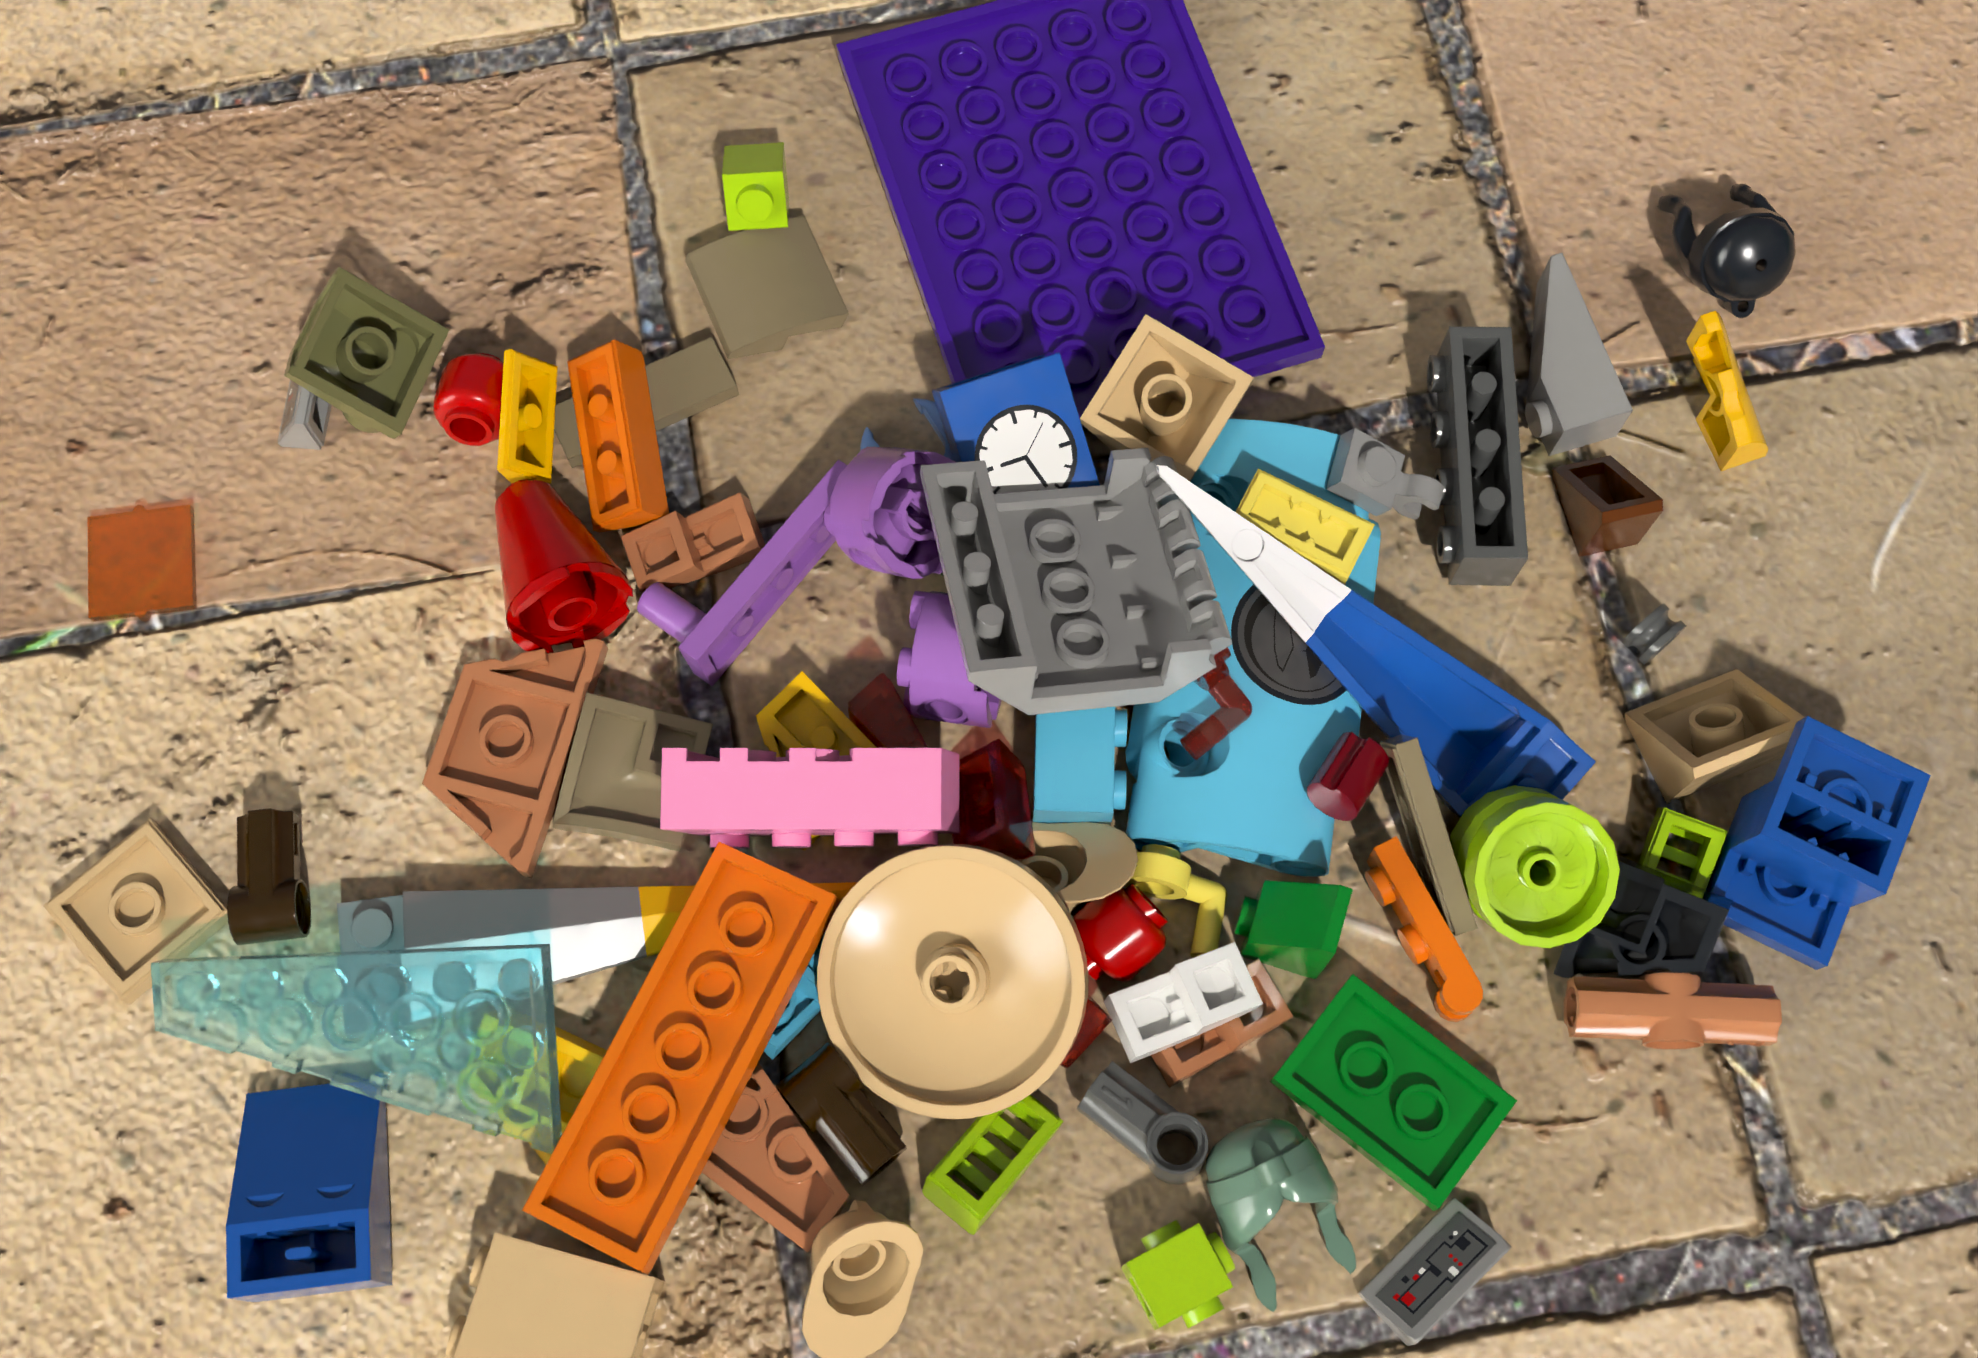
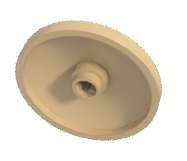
M964 844L933 845L915 849L884 862L866 874L852 887L834 912L824 934L817 966V991L821 1015L828 1036L838 1054L848 1064L858 1079L872 1092L904 1110L933 1118L966 1119L989 1115L1020 1102L1036 1091L1050 1078L1071 1050L1081 1029L1088 999L1089 976L1083 941L1074 919L1058 894L1045 880L1019 861L997 851Z

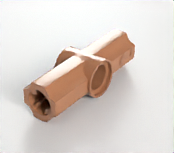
M1653 973L1643 975L1639 979L1573 976L1567 981L1566 995L1563 1000L1564 1023L1567 1025L1569 1037L1642 1040V1046L1654 1049H1691L1704 1046V1043L1751 1045L1756 1047L1770 1046L1777 1043L1778 1031L1782 1023L1781 1001L1777 998L1773 986L1701 982V977L1689 973Z

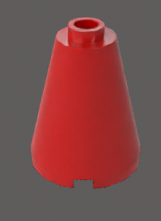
M525 479L509 485L496 500L495 517L506 623L512 639L525 651L545 649L547 654L554 653L552 645L571 642L573 648L584 647L583 641L591 639L602 640L609 636L626 620L630 612L626 602L628 596L633 597V591L628 578L549 483L541 480Z

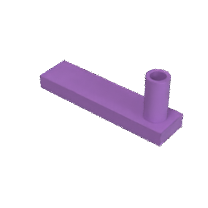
M839 459L707 614L660 582L650 585L641 595L637 605L638 613L681 642L678 649L692 672L709 685L713 686L836 541L835 536L830 534L825 527L824 512L830 503L838 476L847 466Z

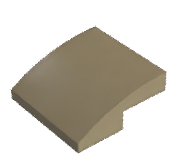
M805 216L789 218L788 227L742 230L689 252L685 259L728 359L782 350L789 336L842 327L849 314Z

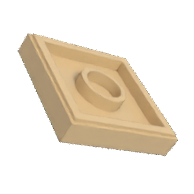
M150 818L43 905L119 999L129 1005L228 923L227 905L159 825Z

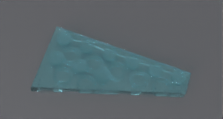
M550 944L162 959L151 963L155 1031L229 1054L238 1051L272 1062V1067L293 1074L302 1071L331 1080L330 1085L424 1115L429 1116L436 1113L472 1124L471 1129L495 1137L501 1133L532 1143L531 1148L546 1153H553L562 1136Z

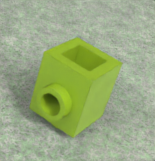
M1178 1220L1142 1238L1141 1241L1147 1252L1126 1262L1121 1267L1154 1330L1182 1316L1187 1328H1190L1225 1309L1218 1295L1233 1288L1227 1274L1235 1270L1233 1260L1216 1232L1206 1236L1199 1223L1183 1231Z

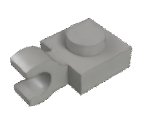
M1353 428L1340 435L1326 489L1375 516H1379L1393 507L1401 515L1417 519L1419 518L1422 504L1432 510L1439 509L1444 486L1429 476L1401 472L1405 458L1404 454L1359 429Z

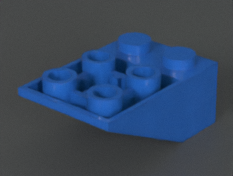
M379 1077L246 1094L226 1222L228 1299L254 1303L392 1285L385 1078Z

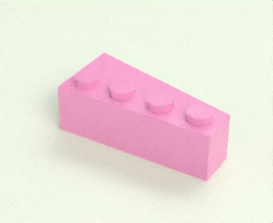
M662 748L660 829L709 836L710 848H716L718 842L734 849L749 848V836H772L771 847L809 848L811 847V835H834V846L873 847L874 835L898 834L899 846L938 845V834L959 833V754L943 748H851L850 754L845 756H839V751L833 749L789 748V750H786V757H776L777 753L773 751L749 750L748 748H720V758L691 752L687 748Z

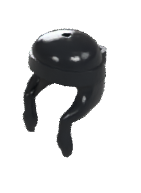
M1747 184L1733 185L1730 190V198L1733 201L1748 205L1750 208H1742L1721 215L1706 225L1697 237L1692 222V211L1684 203L1683 199L1671 194L1661 196L1658 201V208L1675 216L1672 236L1681 269L1701 291L1722 300L1724 308L1738 318L1749 316L1754 310L1756 299L1767 296L1783 283L1791 271L1796 254L1794 231L1787 221L1770 205L1763 195L1752 191L1751 187Z

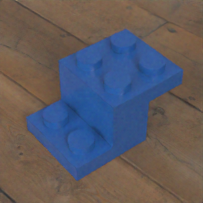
M1809 716L1796 722L1774 780L1741 798L1706 890L1733 900L1724 925L1815 970L1827 967L1850 907L1887 893L1931 775Z

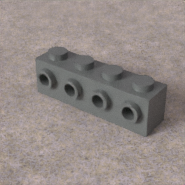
M1449 326L1438 354L1430 355L1427 365V388L1429 392H1437L1438 411H1433L1430 422L1432 448H1440L1441 468L1436 469L1434 479L1444 486L1440 505H1444L1445 526H1440L1438 530L1437 558L1439 563H1447L1449 585L1511 586L1528 560L1512 328Z

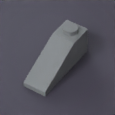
M1563 253L1550 257L1536 286L1525 408L1528 427L1534 437H1541L1548 456L1616 437L1633 411Z

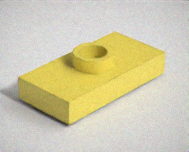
M1259 468L1235 511L1344 585L1375 524Z

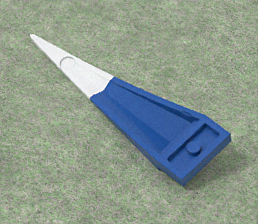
M1156 465L1159 476L1385 736L1391 738L1402 734L1418 738L1434 792L1459 818H1461L1468 807L1488 792L1514 785L1540 788L1563 800L1596 763L1593 758L1549 719L1390 616L1168 466Z

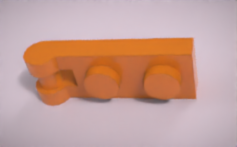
M1395 836L1372 849L1367 860L1370 869L1365 872L1366 881L1378 903L1382 907L1391 904L1403 925L1402 928L1397 930V934L1410 960L1415 965L1423 962L1438 988L1434 995L1436 1012L1447 1021L1458 1022L1464 1020L1479 1006L1483 999L1481 983L1399 839Z

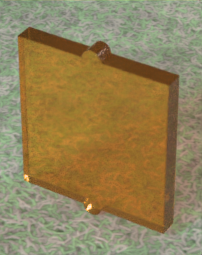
M137 505L133 508L132 512L87 517L88 618L92 622L138 617L141 621H148L151 615L197 609L194 508L191 505L146 510L142 505Z

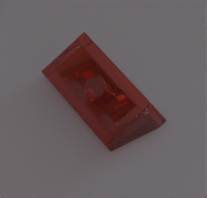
M997 739L959 759V833H952L953 844L983 847L1000 852L1015 860L1025 859L1036 854L1025 768L1012 751L1000 739Z

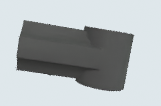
M1112 1061L1089 1087L1082 1101L1077 1106V1110L1145 1162L1158 1179L1168 1184H1183L1194 1179L1201 1172L1208 1153V1137L1205 1128L1196 1118L1186 1113L1178 1112ZM1170 1133H1181L1193 1142L1196 1154L1188 1163L1182 1165L1170 1164L1159 1155L1157 1149L1159 1140Z

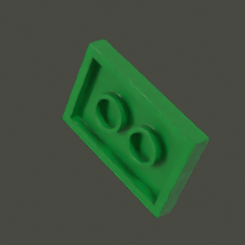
M1354 974L1348 978L1270 1081V1083L1433 1211L1441 1207L1517 1102L1514 1097Z

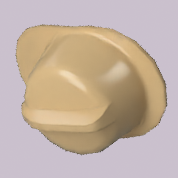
M1092 822L1019 823L1023 854L1007 855L1027 866L1045 880L1058 894L1070 913L1079 903L1103 899L1121 890L1133 877L1138 863L1135 843L1124 831L1108 824Z
M854 1200L848 1212L834 1217L820 1229L812 1244L810 1257L812 1278L802 1315V1333L809 1349L821 1358H866L880 1350L897 1333L906 1314L923 1255L921 1240L914 1229L905 1222L890 1220L883 1214L873 1211L867 1202L863 1200Z

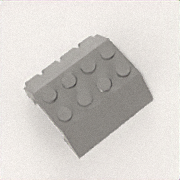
M1148 448L1112 450L1104 485L1000 494L993 493L985 460L921 465L920 476L969 682L1027 715L1160 702L1217 667L1214 655L1232 645V639L1221 605L1218 601L1213 600L1217 597V593L1204 553L1197 549L1201 544L1190 510L1157 473L1156 465H1165L1177 472L1174 460L1171 457L1161 456L1150 462L1151 455Z

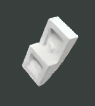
M1235 942L1175 964L1169 972L1109 994L1103 1001L1130 1063L1205 1033L1263 1004Z

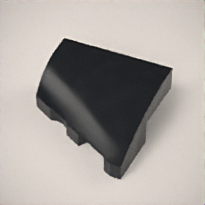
M1617 855L1620 873L1614 901L1597 926L1577 941L1564 944L1553 974L1563 978H1572L1577 974L1618 972L1619 976L1640 975L1647 970L1668 969L1673 973L1705 971L1733 900Z

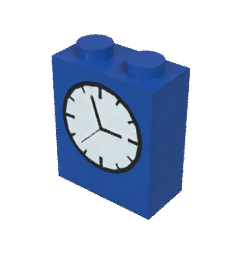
M1047 352L932 390L953 460L955 462L985 460L994 494L1100 486L1060 352Z

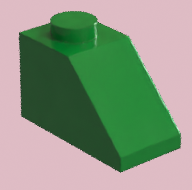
M1265 880L1256 899L1244 896L1238 914L1234 934L1245 937L1240 953L1241 956L1254 961L1259 959L1263 964L1316 979L1336 953L1353 889L1334 884Z

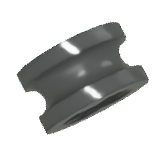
M1664 603L1641 621L1622 641L1627 648L1634 646L1640 650L1639 660L1644 665L1660 653L1687 627L1681 620L1674 622L1669 619V608Z

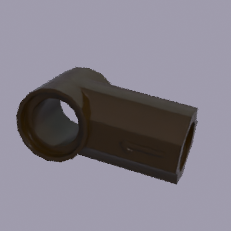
M269 808L251 810L244 816L237 817L238 886H233L230 889L227 901L228 924L233 941L237 945L306 938L311 928V904L306 884L300 877L299 816L293 811H280Z
M828 1042L775 1085L812 1133L816 1130L820 1133L861 1186L877 1177L907 1149L898 1133L863 1094L862 1091L865 1090L864 1085Z

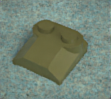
M338 267L312 307L289 355L284 376L341 410L347 421L355 428L368 433L381 432L395 439L402 434L448 335L449 329Z

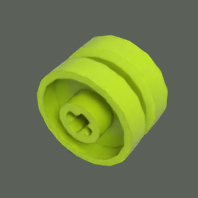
M1514 785L1488 792L1464 811L1451 832L1450 842L1473 914L1484 920L1497 932L1520 945L1553 948L1577 941L1601 922L1615 899L1620 868L1613 840L1596 818L1543 789Z

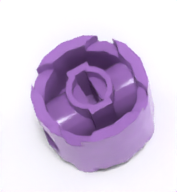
M866 447L862 449L838 476L830 503L824 512V524L827 531L835 536L838 546L852 562L872 571L910 579L924 578V576L932 573H943L920 470L921 465L956 462L931 451L898 447Z
M915 591L911 601L909 617L910 628L916 629L913 648L903 647L901 649L897 666V685L906 687L904 713L919 719L991 728L993 726L992 720H996L999 713L1001 699L968 681L948 593Z

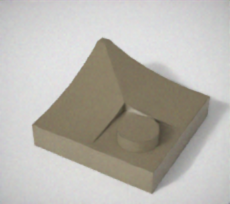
M587 692L553 819V828L624 839L680 852L685 833L660 829L662 748H687L688 751L705 755L713 724Z

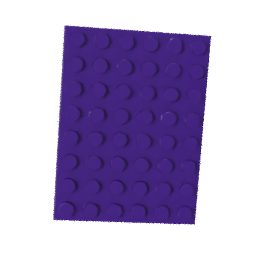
M996 0L836 44L840 66L951 383L1047 352H1060L1080 418L1145 314L1252 377L1322 358L1325 345L1183 0Z

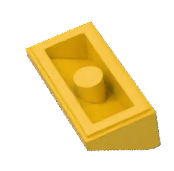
M513 349L504 351L497 470L510 483L528 479L541 480L551 484L558 366Z

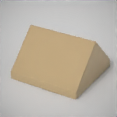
M1145 314L1080 417V421L1111 451L1148 448L1151 455L1150 462L1161 456L1171 457L1174 460L1178 474L1191 482L1250 387L1254 377Z
M1738 669L1624 713L1626 725L1666 803L1678 800L1782 758L1796 722L1805 718Z

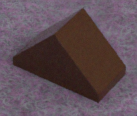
M1611 455L1552 468L1553 481L1579 557L1637 545L1663 511V499Z

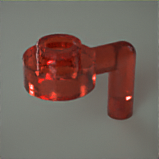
M1228 647L1214 655L1217 667L1194 680L1199 687L1208 691L1220 705L1219 709L1180 739L1185 750L1195 760H1198L1229 735L1252 714L1251 702L1229 676V669L1225 663L1231 657Z

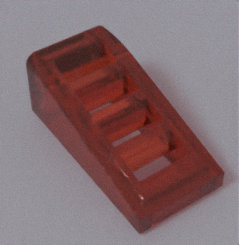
M885 673L879 674L848 702L849 719L877 748H928L894 685Z

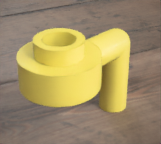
M1144 845L1142 851L1137 852L1138 863L1134 875L1124 886L1127 888L1133 883L1148 897L1159 899L1183 898L1199 903L1190 956L1194 958L1217 949L1227 901L1225 887L1218 882L1191 874L1190 865L1180 860L1181 853L1163 845Z

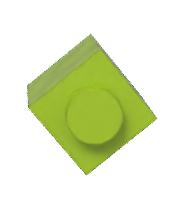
M784 142L724 146L722 180L728 231L788 227L789 191Z

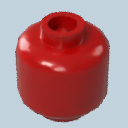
M487 353L463 354L451 359L443 369L434 397L433 414L446 433L453 440L462 444L481 446L499 439L504 362L494 355Z
M1133 883L1126 889L1122 887L1121 890L1103 899L1089 901L1072 917L1083 941L1088 974L1095 980H1098L1106 973L1116 981L1128 982L1166 946V936L1162 927L1168 923L1167 918Z

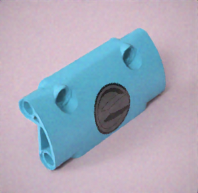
M1229 419L1192 478L1191 483L1233 511H1236L1259 468L1375 524L1345 586L1373 604L1381 540L1380 527L1376 521L1369 518V512L1326 489L1340 435L1287 423ZM1190 511L1201 544L1197 549L1204 553L1217 593V597L1213 600L1218 601L1221 605L1232 639V645L1214 655L1217 667L1160 702L1136 704L1133 706L1129 741L1126 748V764L1137 782L1132 787L1126 835L1135 843L1136 849L1142 851L1144 845L1148 844L1171 847L1180 853L1200 848L1290 875L1304 877L1325 876L1329 874L1335 819L1324 814L1314 806L1307 795V787L1343 733L1353 732L1359 737L1362 708ZM1164 746H1165V747L1167 748V750H1168L1169 759L1167 758V756H1166V754H1165Z

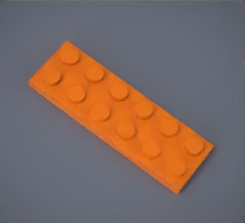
M718 842L522 1211L642 1273L650 1274L840 903L835 894L724 843Z

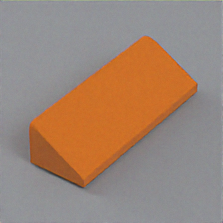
M614 339L567 361L593 531L600 533L646 525L669 514L642 352Z

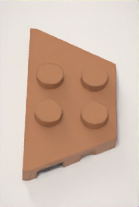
M603 640L583 641L584 647L547 654L545 649L519 653L515 658L507 661H500L494 658L464 664L422 784L429 792L524 877H533L558 802L587 692L594 694L608 652L606 643Z

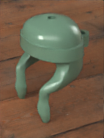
M1267 1118L1256 1120L1235 1129L1213 1146L1206 1160L1208 1176L1206 1184L1212 1206H1214L1221 1227L1222 1238L1227 1248L1239 1255L1249 1267L1256 1296L1267 1309L1273 1312L1277 1308L1276 1281L1271 1269L1251 1240L1275 1217L1284 1199L1298 1203H1315V1213L1325 1238L1326 1249L1334 1260L1341 1264L1350 1274L1356 1269V1258L1353 1246L1348 1237L1340 1231L1335 1212V1205L1338 1203L1337 1185L1325 1165L1320 1152L1308 1136H1303L1294 1124L1285 1119Z

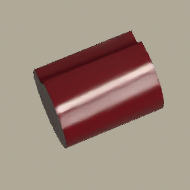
M1353 732L1343 733L1308 785L1307 795L1309 800L1317 809L1334 819L1342 821L1353 820L1359 814L1389 765L1386 751L1370 737L1362 739Z

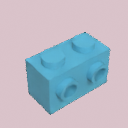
M1106 707L1035 715L1033 822L1047 824L1092 822L1111 826L1114 809L1125 810L1126 771L1114 770L1115 747H1126V708Z

